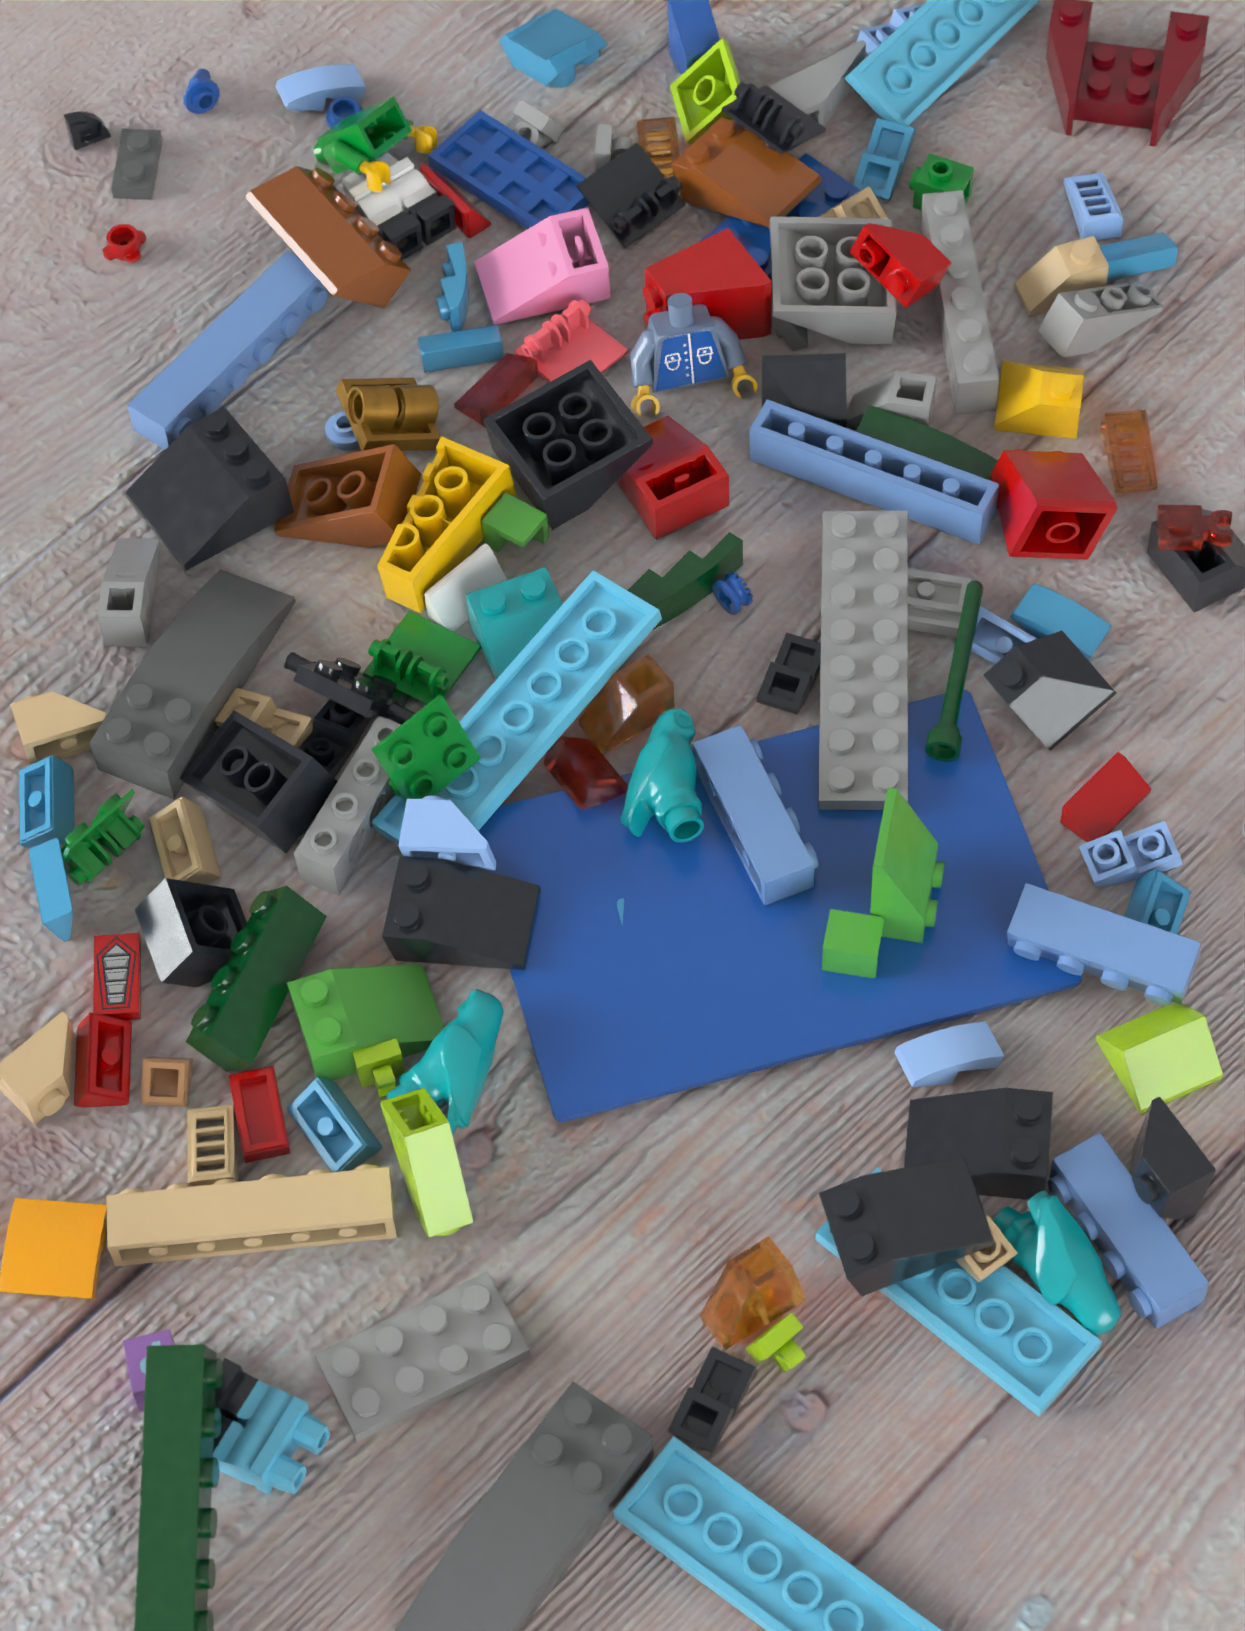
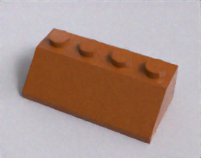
M296 166L248 192L245 198L335 297L385 308L411 271L400 258L402 256L400 250L380 237L378 226L368 218L361 216L355 209L357 207L356 202L348 195L339 192L333 185L335 182L334 178L320 168L310 170Z

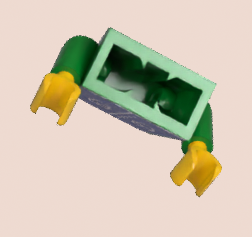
M393 96L346 117L318 137L317 143L314 145V155L320 164H329L332 171L336 174L348 169L358 175L365 173L368 189L373 192L382 191V182L391 185L390 168L384 161H371L376 160L400 140H407L408 137L415 138L414 150L416 152L430 154L433 148H437V131L431 125L414 127L413 121L405 118Z

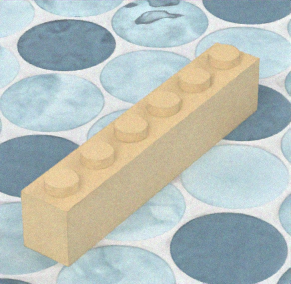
M372 1164L361 1165L350 1171L333 1172L327 1169H317L301 1176L286 1177L281 1174H269L263 1176L260 1180L240 1182L235 1179H221L212 1185L202 1186L179 1183L170 1185L163 1190L145 1191L139 1188H130L121 1191L119 1194L106 1195L107 1245L115 1267L397 1238L394 1189L390 1167H379Z

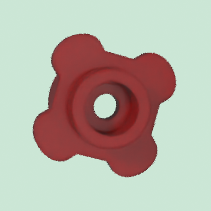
M119 224L108 231L106 236L108 245L102 250L105 259L114 260L117 258L121 261L134 263L141 258L140 248L146 242V235L143 231L136 230L135 227L129 224Z

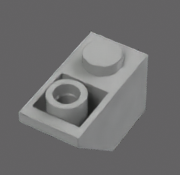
M894 370L855 388L847 414V427H859L868 405L910 418L930 427L935 408L937 377Z

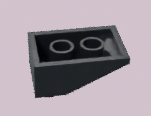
M233 710L180 777L184 783L284 853L290 850L315 818L338 782L312 756Z
M400 856L382 938L395 961L525 970L541 888L533 883L445 859Z
M998 1088L910 1100L904 1168L964 1157L978 1195L1030 1200L1031 1197L1046 1189L1053 1092Z
M964 1157L863 1175L819 1193L846 1278L861 1296L996 1244Z

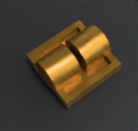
M414 377L340 379L336 392L361 451L393 444L400 451L436 450V446L441 438L435 425L439 411V402L436 390L432 385H417Z

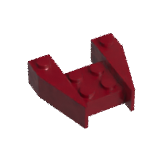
M1054 0L1049 24L1046 60L1065 135H1072L1074 120L1152 130L1150 146L1155 147L1200 78L1209 16L1170 11L1165 49L1156 50L1088 41L1093 2Z

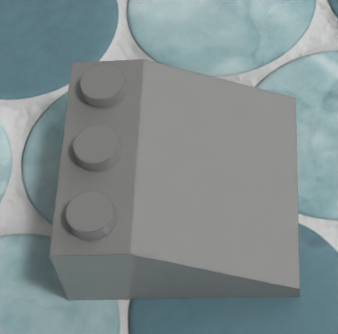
M770 216L773 317L850 344H892L896 320V298L849 252L865 225L873 223L892 228L891 218Z

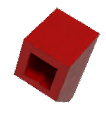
M868 223L863 227L849 251L905 308L936 289L952 264L925 235Z

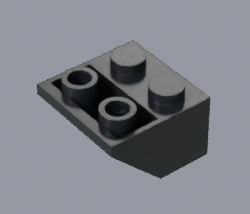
M1186 505L1151 523L1147 554L1194 613L1245 588V545L1219 513Z

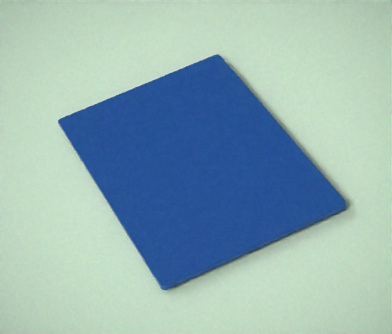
M963 691L957 727L963 738L960 756L957 760L951 762L935 760L925 752L928 733L940 722L945 694L908 703V804L938 842L937 861L945 862L941 889L932 888L931 899L938 900L935 926L925 927L923 943L881 937L876 978L822 970L823 944L830 909L870 915L873 863L883 810H819L820 725L757 741L763 754L764 762L762 765L766 773L772 772L776 776L782 793L780 800L785 809L791 807L795 812L800 826L798 834L803 844L809 842L812 845L819 864L818 868L814 869L813 888L764 906L698 775L696 777L695 791L702 803L701 819L704 823V829L699 836L688 842L673 841L669 833L658 823L655 815L650 818L640 837L634 836L629 828L621 823V816L624 811L626 794L632 773L499 806L479 830V833L487 840L497 862L495 871H485L533 883L541 888L525 970H509L552 1114L556 1121L567 1122L1075 988L1081 984L1082 975L1067 973L1056 966L1057 962L1041 956L1039 960H1030L1019 956L1013 951L1014 947L1008 945L1007 931L1025 884L1028 883L1048 891L1049 889L969 691ZM624 898L622 925L617 909V901Z

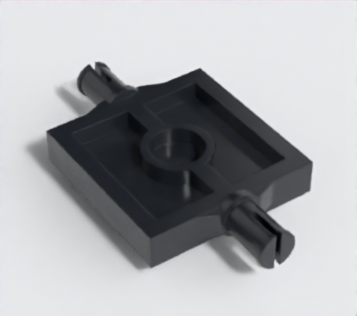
M291 652L285 660L284 668L296 673L294 682L365 717L381 716L402 725L417 713L405 708L409 696L396 690L397 684L394 681L378 675H373L371 678L359 672L361 666L351 660L337 657L336 661L329 662L319 659L317 662H311L295 652Z

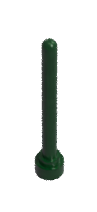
M975 580L969 582L966 587L940 722L934 726V729L929 731L925 746L926 754L938 761H955L959 758L963 738L957 727V721L983 594V585Z

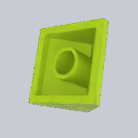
M721 38L670 85L685 140L690 145L697 141L719 119L725 118L734 121L733 118L721 109L723 106L738 99L734 95V91L741 81L728 40Z
M1173 1002L1170 1006L1159 1008L1096 1036L1098 1045L1140 1114L1147 1112L1151 1101L1159 1096L1165 1103H1168L1222 1079L1223 1076L1205 1015L1183 1003L1180 1005Z

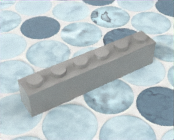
M963 190L923 194L922 234L952 262L937 288L933 290L955 414L994 411L997 408L999 375Z

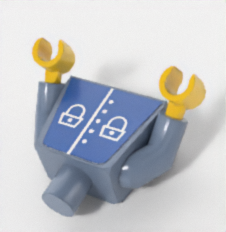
M686 293L673 294L668 298V311L654 313L649 317L648 330L642 332L630 353L633 388H637L638 394L631 402V408L639 417H641L640 405L645 399H649L651 403V414L656 416L659 413V401L656 397L650 395L649 387L652 388L653 393L720 380L729 378V370H732L734 374L731 387L737 397L741 398L737 385L743 379L750 380L753 392H757V382L753 376L745 371L744 365L747 364L736 332L721 317H710L706 305L698 304L693 306L692 297Z

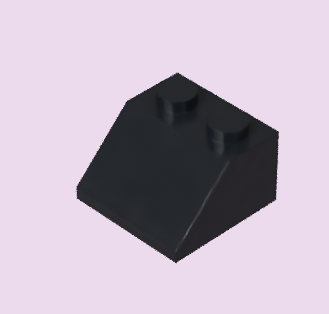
M165 878L134 909L161 983L199 987L212 982L215 974L225 966L232 953L230 945L233 939L247 924L234 889Z

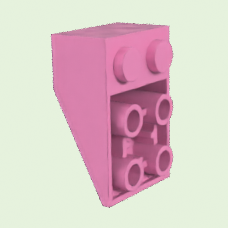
M588 208L549 216L474 261L493 325L569 308V303L573 300L578 302L583 299L589 304L611 299L609 266Z

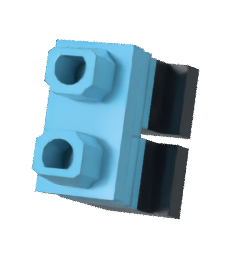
M224 1358L222 1362V1385L220 1388H215V1408L218 1407L221 1413V1432L219 1437L213 1440V1457L218 1459L219 1471L244 1483L254 1485L256 1489L268 1495L273 1487L296 1494L305 1479L307 1470L305 1465L291 1459L298 1446L316 1455L320 1453L330 1438L327 1425L311 1415L306 1401L295 1396L292 1397L281 1389L263 1383L243 1372L240 1365Z

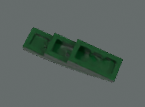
M868 405L856 431L990 481V475L998 462L992 456L951 435L910 418Z
M729 532L703 559L689 550L663 577L648 569L627 591L659 609L662 620L654 628L656 629L678 617L711 594L714 582L717 580L725 581L727 573L730 571L735 573L743 565V540Z

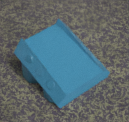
M558 9L548 10L499 38L514 68L545 86L551 85L554 87L570 85L575 80V67L579 64L587 65L593 63L599 57L600 50L608 45L597 31Z

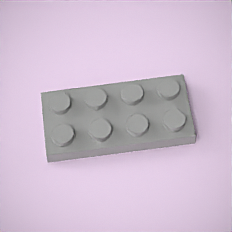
M488 1271L315 1354L316 1362L356 1442L531 1357L530 1349Z

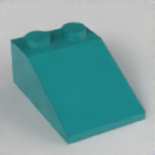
M546 567L466 594L469 625L478 644L482 647L481 651L495 681L563 605Z

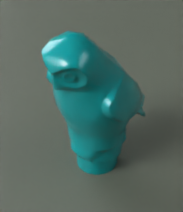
M669 709L660 714L652 728L647 743L639 754L628 785L624 811L621 816V823L628 827L636 837L642 835L653 815L656 816L658 823L669 833L671 839L675 842L691 841L699 836L704 829V823L701 819L702 803L695 791L697 768L695 756L690 745L696 731L693 726L694 721L684 709Z
M478 989L472 991L468 999L457 1008L458 1017L451 1021L432 1040L420 1061L408 1072L401 1075L399 1078L400 1084L386 1094L387 1098L391 1099L425 1088L439 1109L449 1105L446 1119L450 1123L452 1134L456 1132L457 1128L464 1129V1127L469 1126L492 1065L496 1039L504 1013L501 1002L494 995Z
M1047 1191L1037 1193L1028 1201L1030 1211L1022 1214L1011 1207L1003 1208L996 1215L993 1222L1018 1253L1010 1260H1013L1015 1264L1027 1272L1047 1302L1054 1305L1059 1303L1069 1309L1082 1326L1096 1337L1112 1330L1122 1312L1105 1276L1101 1259L1080 1225L1064 1208L1057 1196L1048 1195Z

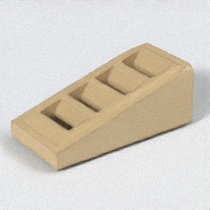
M233 1105L187 1110L189 1185H212L221 1179L238 1180L235 1112ZM224 1119V1125L198 1127V1122ZM224 1134V1139L199 1142V1137ZM225 1150V1154L200 1156L202 1151ZM225 1164L223 1169L201 1171V1166Z

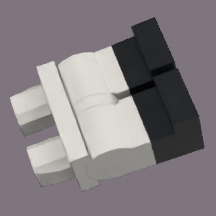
M386 153L376 159V161L386 162L390 168L391 185L382 182V191L380 192L370 191L367 187V180L362 174L358 175L353 172L342 180L344 193L357 204L355 209L361 216L368 218L378 226V234L384 241L397 247L398 241L405 237L408 239V243L404 247L398 248L402 253L400 257L402 260L423 249L422 241L428 246L456 230L454 203L445 194L440 196L429 185L425 177L418 170L414 169V164L407 157L398 161L392 155ZM436 219L441 221L437 228L430 229L431 222Z

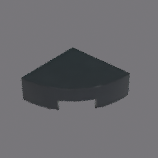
M72 112L64 115L69 139L74 150L111 137L104 122L95 114Z

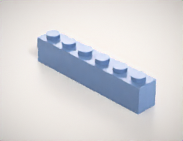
M287 250L127 405L133 430L166 450L189 425L217 411L221 403L234 390L241 388L245 384L248 376L261 364L269 361L274 351L287 338H291L297 333L301 324L314 312H318L324 306L328 299L327 288L297 255Z
M766 400L749 429V460L886 511H908V519L975 544L980 545L996 515L998 483L771 400Z

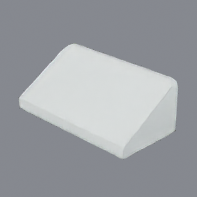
M485 543L425 592L427 617L430 621L453 632L469 620L466 594L507 580L489 545Z

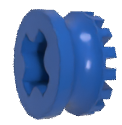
M730 571L725 575V581L717 580L712 585L717 601L732 615L737 614L741 610V605L748 606L753 602V595L749 593L751 592L750 588L745 589L747 583L742 584L743 578L739 577L734 571Z

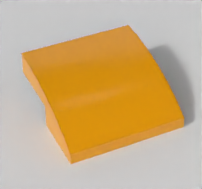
M15 1198L2 1258L0 1292L96 1299L100 1253H105L107 1205Z

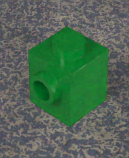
M929 153L922 168L916 167L910 179L909 189L914 191L913 208L922 210L923 194L963 190L966 205L972 194L974 167Z

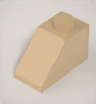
M1090 236L1055 246L1015 282V290L1028 316H1036L1049 311L1058 293L1106 286L1109 265L1095 237Z
M53 691L40 695H30L21 701L10 704L29 765L51 755L62 759L92 750L90 741L106 717V713Z
M63 1011L0 1062V1091L33 1124H37L45 1116L55 1114L63 1106L65 1099L71 1093L76 1037L69 1017Z

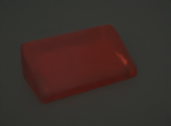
M507 353L454 403V408L485 427L484 418L511 404L538 378L537 360L529 356Z
M560 736L547 751L544 758V766L579 809H588L627 793V783L590 739Z

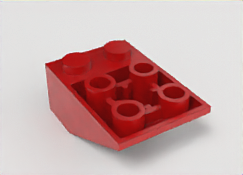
M670 416L663 417L644 426L645 430L652 437L654 444L616 482L656 540L729 506V475L705 443Z

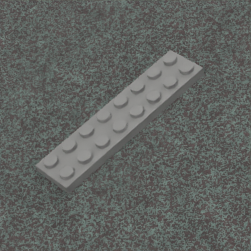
M823 511L819 810H884L888 788L897 789L908 803V511Z

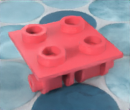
M581 299L578 302L575 300L570 302L569 308L563 311L561 315L555 314L551 317V322H544L538 332L534 335L526 336L524 339L525 343L515 349L514 354L551 382L590 359L598 370L603 373L629 353V350L588 318L591 308L585 300Z

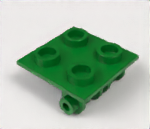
M408 611L388 639H383L382 641L375 639L371 643L368 654L373 657V660L364 670L363 674L371 678L373 675L388 678L397 684L396 690L427 705L439 694L445 699L482 647L476 642Z
M441 694L371 749L390 778V781L387 783L388 786L398 797L401 795L405 803L407 799H423L426 796H435L481 759Z
M133 789L122 798L117 793L114 794L97 810L99 814L91 822L92 825L90 827L83 822L65 838L66 843L61 848L64 867L68 864L72 868L68 875L77 885L80 886L83 882L90 883L106 866L113 862L110 855L97 841L112 855L119 857L122 855L121 849L125 851L136 840L141 838L140 832L145 828L144 824L135 815L128 818L124 814L135 794Z

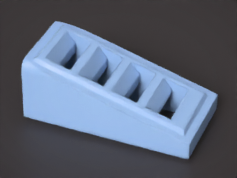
M1103 172L1064 178L1065 190L1080 238L1094 236L1096 241L1121 237L1123 217ZM1099 194L1098 196L1082 198V196Z

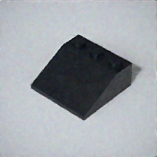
M591 359L483 419L493 451L501 462L509 465L512 477L535 508L547 514L548 525L552 530L589 510L654 444L652 437Z
M225 407L189 425L125 492L130 503L185 571L294 513L285 477Z

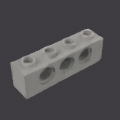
M380 716L376 718L294 852L300 880L338 896L342 892L377 834L371 822L395 796V793L387 784L390 778L371 749L400 727L401 724Z

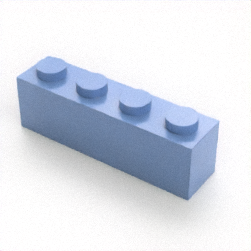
M742 725L693 742L692 747L697 775L764 906L813 888L814 869L819 866L816 853L809 842L803 844L798 834L800 826L796 814L791 807L785 809L781 802L782 793L780 785L772 772L766 773L762 765L764 762L763 754L756 739L749 740Z
M1028 883L1024 886L1007 931L1008 945L1014 947L1013 951L1019 956L1030 960H1039L1040 956L1057 962L1056 966L1067 973L1080 976L1083 972L1099 976L1101 977L1100 981L1108 987L1125 991L1127 986L1145 992L1144 997L1164 1006H1170L1171 1002L1182 1005L1201 950V942Z
M1101 1133L1052 1159L1048 1185L1053 1196L1056 1195L1062 1205L1066 1203L1076 1216V1222L1080 1225L1090 1241L1093 1240L1101 1251V1259L1109 1275L1115 1280L1120 1278L1128 1289L1130 1303L1141 1318L1147 1317L1155 1329H1158L1204 1302L1209 1282L1165 1221L1158 1216L1150 1204H1146L1140 1199L1135 1190L1131 1174Z

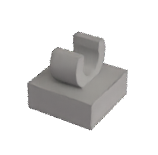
M520 99L513 110V113L523 120L515 125L513 131L522 137L532 132V137L529 141L540 148L544 144V135L557 142L565 130L551 118Z
M597 124L594 153L595 172L632 146V138L622 136L613 140V124Z

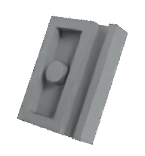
M908 568V630L957 637L966 587L972 581V578Z

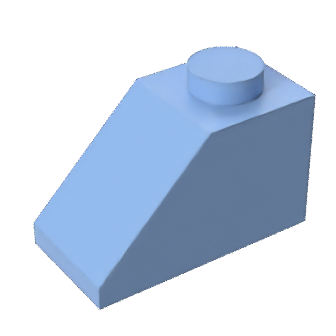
M426 796L423 799H407L398 845L403 856L445 859L482 870L495 871L497 862L487 840L451 800H445L438 796Z

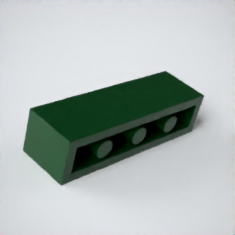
M288 886L264 891L254 899L249 909L251 916L245 928L235 936L230 945L232 953L228 961L212 979V992L206 1003L196 1011L192 1018L191 1026L193 1028L186 1043L226 1072L252 1066L289 992L287 982L295 980L327 917Z

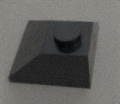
M846 353L762 356V407L768 399L847 428Z
M1063 631L1016 646L983 675L1010 708L1050 751L1117 694Z
M1159 1096L1151 1101L1133 1146L1132 1181L1140 1199L1144 1203L1150 1204L1159 1217L1189 1220L1196 1216L1216 1169Z

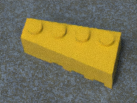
M442 436L436 446L437 455L433 463H428L422 474L423 483L417 495H412L406 506L408 513L403 523L397 525L377 565L386 597L418 613H422L426 608L425 592L464 561L482 541V520L506 492L517 498L508 464Z

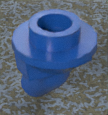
M201 68L197 70L189 81L188 89L183 97L185 107L194 114H202L209 111L216 105L220 97V89L210 79L211 75L206 69Z

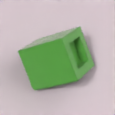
M507 492L482 520L484 544L489 545L497 553L508 540L520 547H525L532 538L542 544L549 538L547 514Z
M830 909L823 944L822 970L876 978L884 919L880 916Z

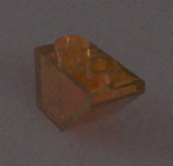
M647 654L612 675L578 720L579 726L604 755L654 725L660 714L669 709H675L674 683L655 660Z
M768 1236L727 1262L700 1317L724 1351L802 1304L806 1299L792 1264Z

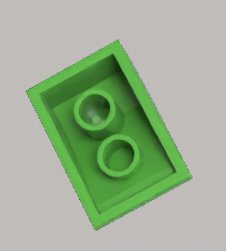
M895 788L887 789L873 863L870 915L880 916L884 919L882 937L923 943L925 927L935 926L938 900H932L931 893L932 888L941 889L945 862L937 861L938 842Z
M422 964L329 969L287 982L293 1011L316 1078L335 1080L356 1073L353 1051L397 1038L402 1058L427 1051L432 1040L445 1028Z

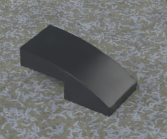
M786 632L775 662H771L756 698L757 703L798 715L821 668V643Z
M711 1347L693 1387H688L670 1424L668 1433L713 1453L737 1412L757 1372V1368L715 1347Z

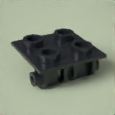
M741 82L734 91V95L738 99L723 106L721 109L733 118L738 126L748 129L763 140L768 148L778 151L782 155L826 131L825 127L767 85L757 88L753 83L746 84Z
M638 142L576 185L624 249L686 205L678 193L682 190L680 181L674 176L670 179L664 177Z

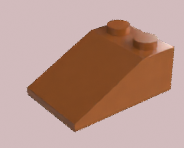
M725 118L715 122L709 130L672 163L675 176L682 185L681 194L684 202L769 228L770 216L785 217L822 182L818 173L790 153L786 152L782 155L778 151L768 148L763 140L748 129H744L734 121Z
M395 444L294 465L288 483L294 513L277 521L274 532L280 537L361 547L388 544L397 525L403 523L408 513L406 506L412 495H416L422 474Z

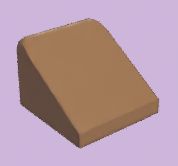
M155 1056L143 1058L141 1104L187 1107L194 1059Z

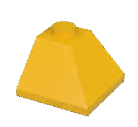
M1003 361L994 430L1077 439L1085 369Z

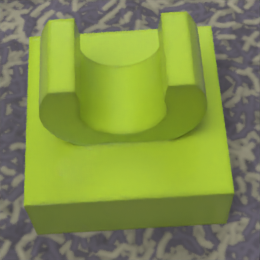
M397 1038L352 1052L361 1088L375 1084L380 1100L387 1098L386 1094L396 1087L395 1078L405 1073L402 1053Z
M791 1312L780 1318L749 1344L745 1350L756 1364L772 1356L776 1364L784 1372H787L806 1358L802 1349L791 1339L804 1327Z

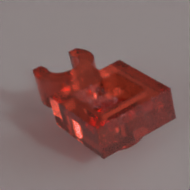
M1158 505L1156 514L1158 550H1202L1203 540H1208L1216 546H1229L1232 544L1233 530H1221L1218 528L1219 526H1231V511L1217 510L1210 515H1202L1201 505Z

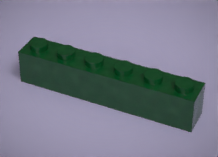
M205 1344L147 1346L134 1631L214 1630L213 1613L211 1610H207L208 1589L214 1588L216 1578L215 1562L213 1559H209L210 1538H215L218 1525L216 1509L211 1508L212 1488H216L219 1482V1462L216 1457H213V1440L218 1438L221 1432V1413L218 1407L215 1408V1388H220L222 1385L223 1365L221 1359L217 1358V1352Z

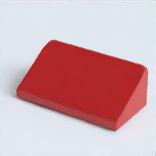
M426 164L419 166V172L425 177L429 185L440 196L445 194L454 203L456 227L466 237L471 239L491 226V221L446 178Z
M1117 752L1063 805L1060 823L1085 842H1090L1109 834L1151 792V788L1128 759L1120 752Z
M89 1012L78 1025L74 1106L83 1108L127 1106L130 1095L132 1021Z

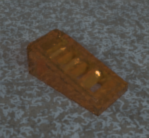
M663 117L637 121V142L654 164H672L680 156L675 118ZM672 165L657 166L664 177H676Z
M1146 410L1105 413L1101 421V430L1115 493L1157 490L1158 483ZM1134 432L1135 437H1117V433ZM1138 446V450L1120 452L1119 447ZM1141 459V464L1122 466L1121 460ZM1144 473L1145 479L1124 481L1123 474Z

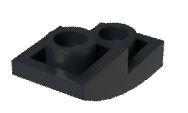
M329 699L313 718V731L298 749L312 756L335 778L357 745L371 717H365Z

